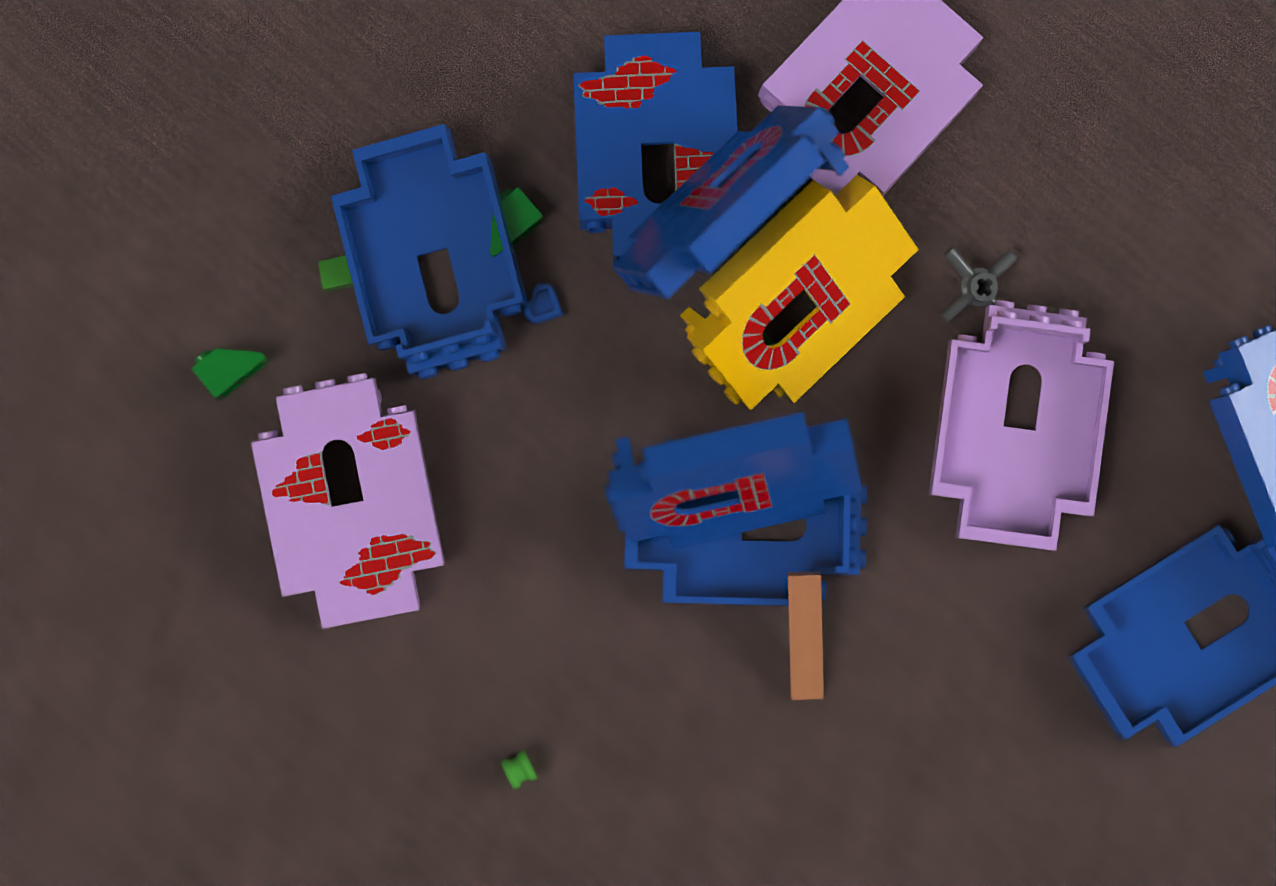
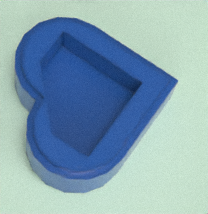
M547 283L536 285L532 290V299L528 301L529 305L524 306V316L527 321L532 324H541L564 316L555 289Z

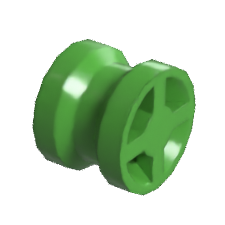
M524 749L518 751L517 756L512 759L504 758L500 760L514 790L520 788L521 783L526 780L534 781L538 779Z

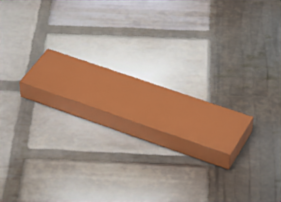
M787 572L791 700L824 699L821 572Z

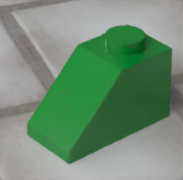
M519 187L514 191L507 189L500 195L513 246L544 221L543 215ZM493 212L490 254L495 258L503 251Z
M216 348L213 351L208 349L201 353L194 360L196 365L191 369L214 398L221 402L267 365L270 360L262 352Z

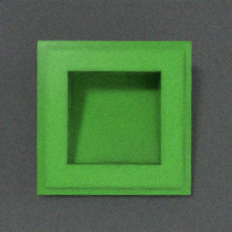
M346 255L318 261L322 288L325 293L354 287Z

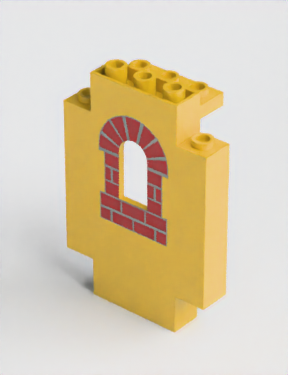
M856 175L834 196L832 191L813 180L699 288L707 299L703 304L711 314L705 319L688 307L680 315L688 325L684 329L688 334L687 339L695 347L691 350V353L700 363L710 366L707 373L720 386L722 384L725 385L726 389L723 393L736 406L741 402L749 410H752L770 391L778 398L784 395L795 403L905 297L891 276L919 249L876 186ZM804 290L816 308L779 343L771 346L765 345L763 332L767 324Z

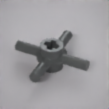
M954 247L949 248L943 255L962 277L959 284L961 295L940 314L941 319L949 324L968 305L986 307L995 305V300H997L995 296L998 292V282L996 279L1017 260L1016 255L1008 250L988 270L985 268L972 269Z

